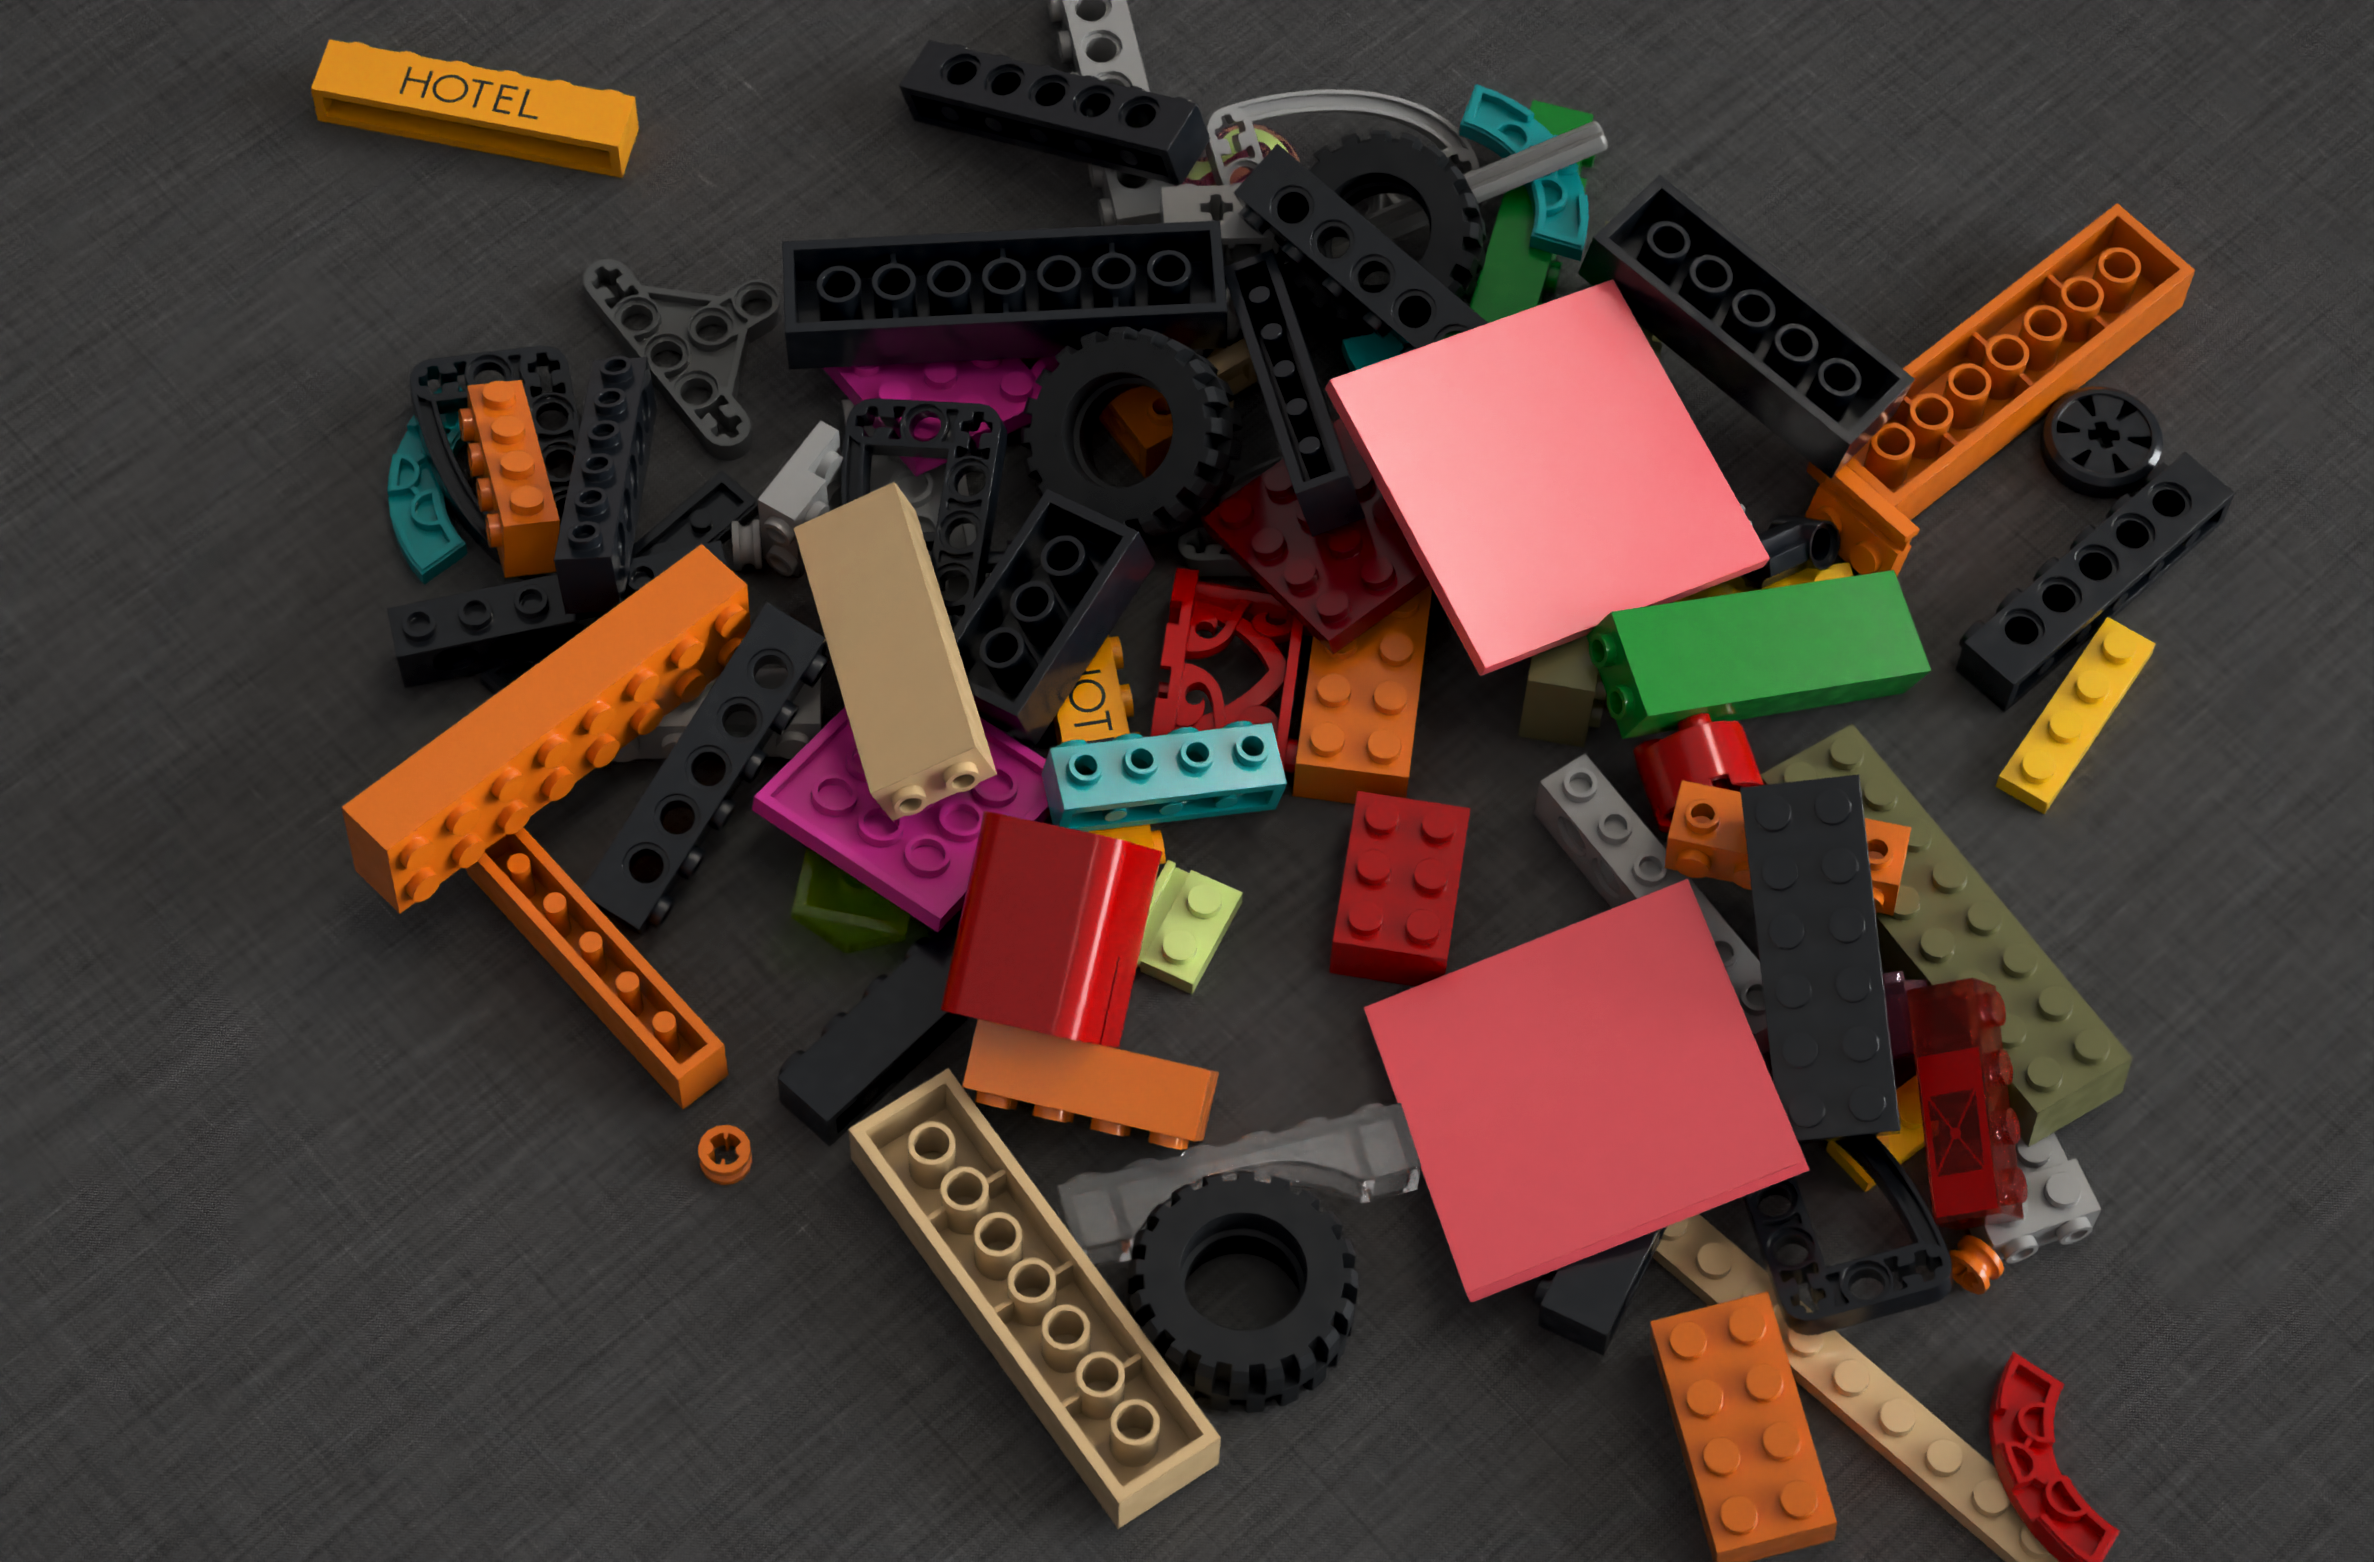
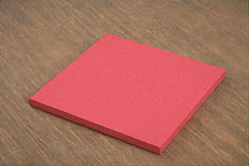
M1613 279L1330 379L1325 387L1329 398L1479 676L1586 636L1610 612L1671 603L1760 569L1770 559Z
M1688 879L1363 1007L1463 1287L1471 1303L1809 1171L1803 1152Z

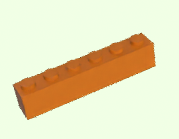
M524 827L514 834H506L487 848L483 856L474 865L466 868L467 874L682 1110L729 1075L725 1045Z

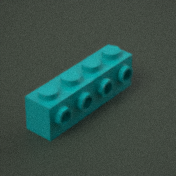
M1237 721L1221 729L1198 731V729L1193 727H1183L1175 729L1167 735L1151 737L1130 733L1118 736L1112 741L1089 744L1084 740H1070L1059 744L1057 747L1050 748L1041 773L1052 824L1084 832L1273 810L1277 808L1287 785L1272 723L1253 725L1249 721Z

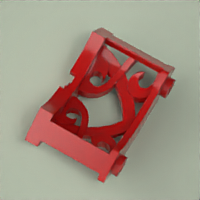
M1177 567L1170 602L1169 622L1166 625L1160 669L1171 670L1169 683L1159 682L1150 737L1167 735L1169 732L1183 727H1193L1198 729V731L1221 729L1237 721H1249L1253 725L1272 723L1284 772L1295 773L1299 740L1290 739L1288 735L1302 635L1313 637V635L1267 590L1198 581L1199 570ZM1217 626L1223 628L1215 637L1208 639L1202 638L1196 633L1199 630H1208L1214 636ZM1234 636H1237L1257 654L1264 664L1267 673L1250 690L1224 706L1222 691L1215 678L1204 669L1185 662L1186 659H1203L1213 656L1224 650L1231 643ZM1290 640L1286 662L1275 644H1281ZM1283 688L1278 719L1276 714L1265 706ZM1194 690L1203 691L1210 701L1212 712L1204 715V698L1200 703L1193 705L1186 700L1187 694Z

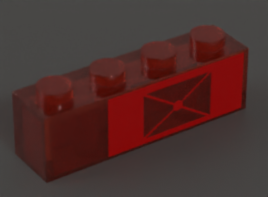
M1976 978L1907 990L1934 1220L1939 1226L1955 1230L2023 1220L2022 1203L2027 1200L2028 1189L2025 1175L2017 1165L2015 1144L2020 1140V1125L2015 1111L2010 1108L2008 1085L2013 1080V1067L2007 1051L2003 1049L2001 1026H2004L2006 1021L2003 999L2000 993L1996 991L1995 985Z

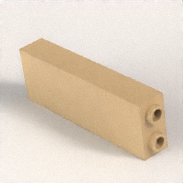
M892 482L794 527L869 791L881 808L894 821L903 816L917 814L926 806L950 795L971 790L978 783L997 775L916 510L897 484Z

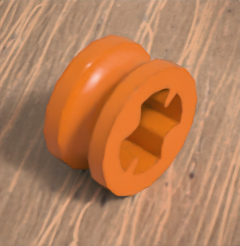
M731 1125L715 1126L709 1129L700 1139L698 1145L700 1168L705 1177L713 1183L720 1185L735 1184L743 1180L750 1172L753 1163L750 1140L746 1133L738 1127ZM725 1145L726 1151H729L730 1146L736 1147V1161L725 1165V1159L723 1158L720 1164L715 1163L714 1149Z
M1965 1235L1957 1244L1958 1250L1949 1251L1953 1279L1969 1292L1981 1295L1989 1289V1279H1998L2003 1274L2004 1266L1996 1252L1984 1241L1975 1236Z

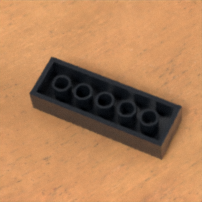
M1661 175L1655 178L1593 237L1578 271V274L1592 286L1613 279L1640 325L1831 479L1896 414L1915 380Z
M1858 774L1742 787L1740 790L1773 1083L1798 1143L1808 1144L1900 1134L1901 1129L1860 776Z

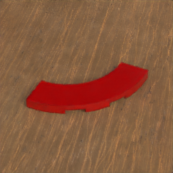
M2012 1352L1997 1379L1989 1411L1991 1451L2000 1481L2021 1520L2033 1536L2059 1562H2102L2121 1531L2096 1513L2074 1487L2070 1478L2061 1474L2052 1446L2055 1443V1408L2065 1384L2017 1353Z

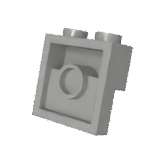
M821 420L758 498L763 558L778 573L784 576L794 575L799 579L806 570L794 527L838 508L841 503L843 456H841L839 430Z
M2014 1129L1990 1136L1998 1208L1962 1214L1972 1236L1979 1238L1989 1245L2000 1259L2005 1258L2007 1263H2015L2032 1256L2038 1251L2039 1246L2059 1240L2061 1245L2071 1244L2085 1238L2092 1232L2101 1207L2077 1159L2068 1161L2055 1133L2050 1134L2030 1147L2025 1144ZM1981 1140L1966 1144L1984 1165ZM1963 1145L1949 1150L1940 1171L1943 1176L1982 1170L1984 1168ZM1946 1151L1940 1153L1937 1161L1938 1166H1940Z

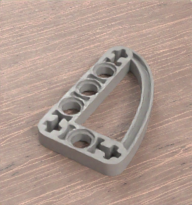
M1343 89L1281 93L1216 109L1204 119L1210 136L1205 151L1216 185H1230V177L1235 169L1244 167L1252 172L1263 160L1253 121L1304 113H1354L1388 119L1408 126L1427 137L1440 151L1446 154L1447 158L1450 156L1454 164L1462 163L1465 172L1462 173L1463 175L1479 169V162L1470 143L1465 137L1459 136V130L1448 120L1417 103L1381 93ZM1224 116L1228 124L1236 123L1238 125L1239 133L1232 136L1235 152L1246 149L1249 158H1239L1225 165L1223 164L1221 156L1230 155L1232 151L1227 139L1218 140L1215 135V129L1222 126L1221 117ZM1390 193L1369 197L1370 205L1368 211L1363 217L1402 200L1398 199L1395 194ZM1273 234L1272 249L1277 254L1280 251L1278 249L1279 244L1274 239Z

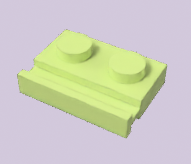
M1167 860L1155 882L1137 965L1141 968L1140 972L1193 994L1242 904L1243 892L1193 870L1188 873L1177 868L1175 862Z

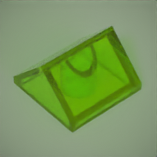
M806 847L791 912L792 919L843 953H851L905 941L911 916L909 913Z

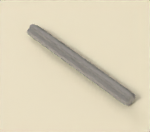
M1592 121L1463 176L1466 178L1477 202L1480 203L1603 152L1608 147L1607 140L1600 124L1597 121ZM1411 198L1364 216L1390 240L1429 224L1424 210ZM1344 237L1333 238L1332 253L1334 258H1338L1346 253L1350 243L1348 239Z

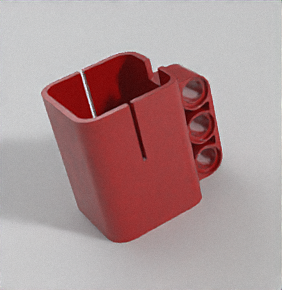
M984 811L940 1010L1066 1039L1119 1048L1162 851L1108 836Z

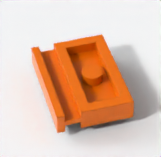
M1847 465L1832 479L1826 475L1825 481L1818 486L1804 516L1805 518L1828 520L1836 525L1840 535L1838 555L1845 562H1850L1851 567L1860 575L1894 570L1897 577L1912 547L1909 543L1920 530Z

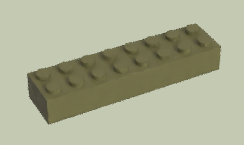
M1853 724L1761 774L1764 785L1859 774L1864 818L1912 827L1894 915L1876 913L1882 968L1950 1052L1979 1047L1984 1093L2028 1147L2123 1092L2133 1057Z

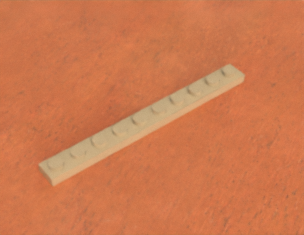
M1700 1214L1667 1227L1653 1256L1658 1263L1708 1306L1768 1291L1794 1380L2005 1562H2059L2033 1536L2017 1514L2006 1495L1996 1467L1837 1331L1833 1330L1818 1335L1806 1336L1790 1329L1783 1319L1768 1272ZM1800 1301V1305H1803L1806 1308L1807 1313L1813 1312L1802 1301Z

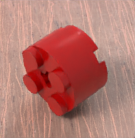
M1708 713L1692 715L1679 722L1677 725L1678 732L1663 739H1652L1643 742L1635 747L1633 754L1636 760V768L1660 831L1669 833L1682 780L1741 792L1740 788L1764 785L1744 728L1738 721L1712 722Z

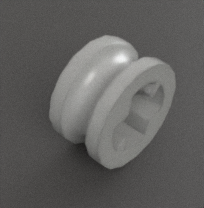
M752 520L749 526H742L739 521H732L734 570H742L745 564H752L756 570L762 569L760 521Z

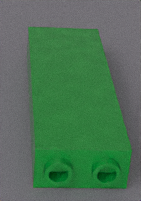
M1894 570L1613 611L1586 635L1589 642L1590 659L1598 668L1607 694L1609 713L1616 720L1622 739L1678 730L1677 725L1683 719L1701 713L1710 714L1712 722L1736 721L1904 694L1931 672Z

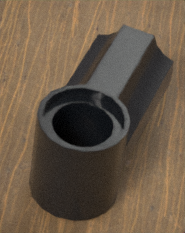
M1790 515L1778 516L1773 520L1767 531L1757 535L1770 557L1769 561L1764 567L1740 577L1743 579L1746 587L1762 589L1806 568L1828 569L1835 562L1840 549V535L1836 525L1828 520Z

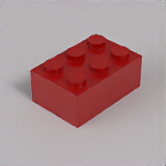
M1357 791L1332 941L1329 973L1409 986H1418L1445 975L1471 808Z

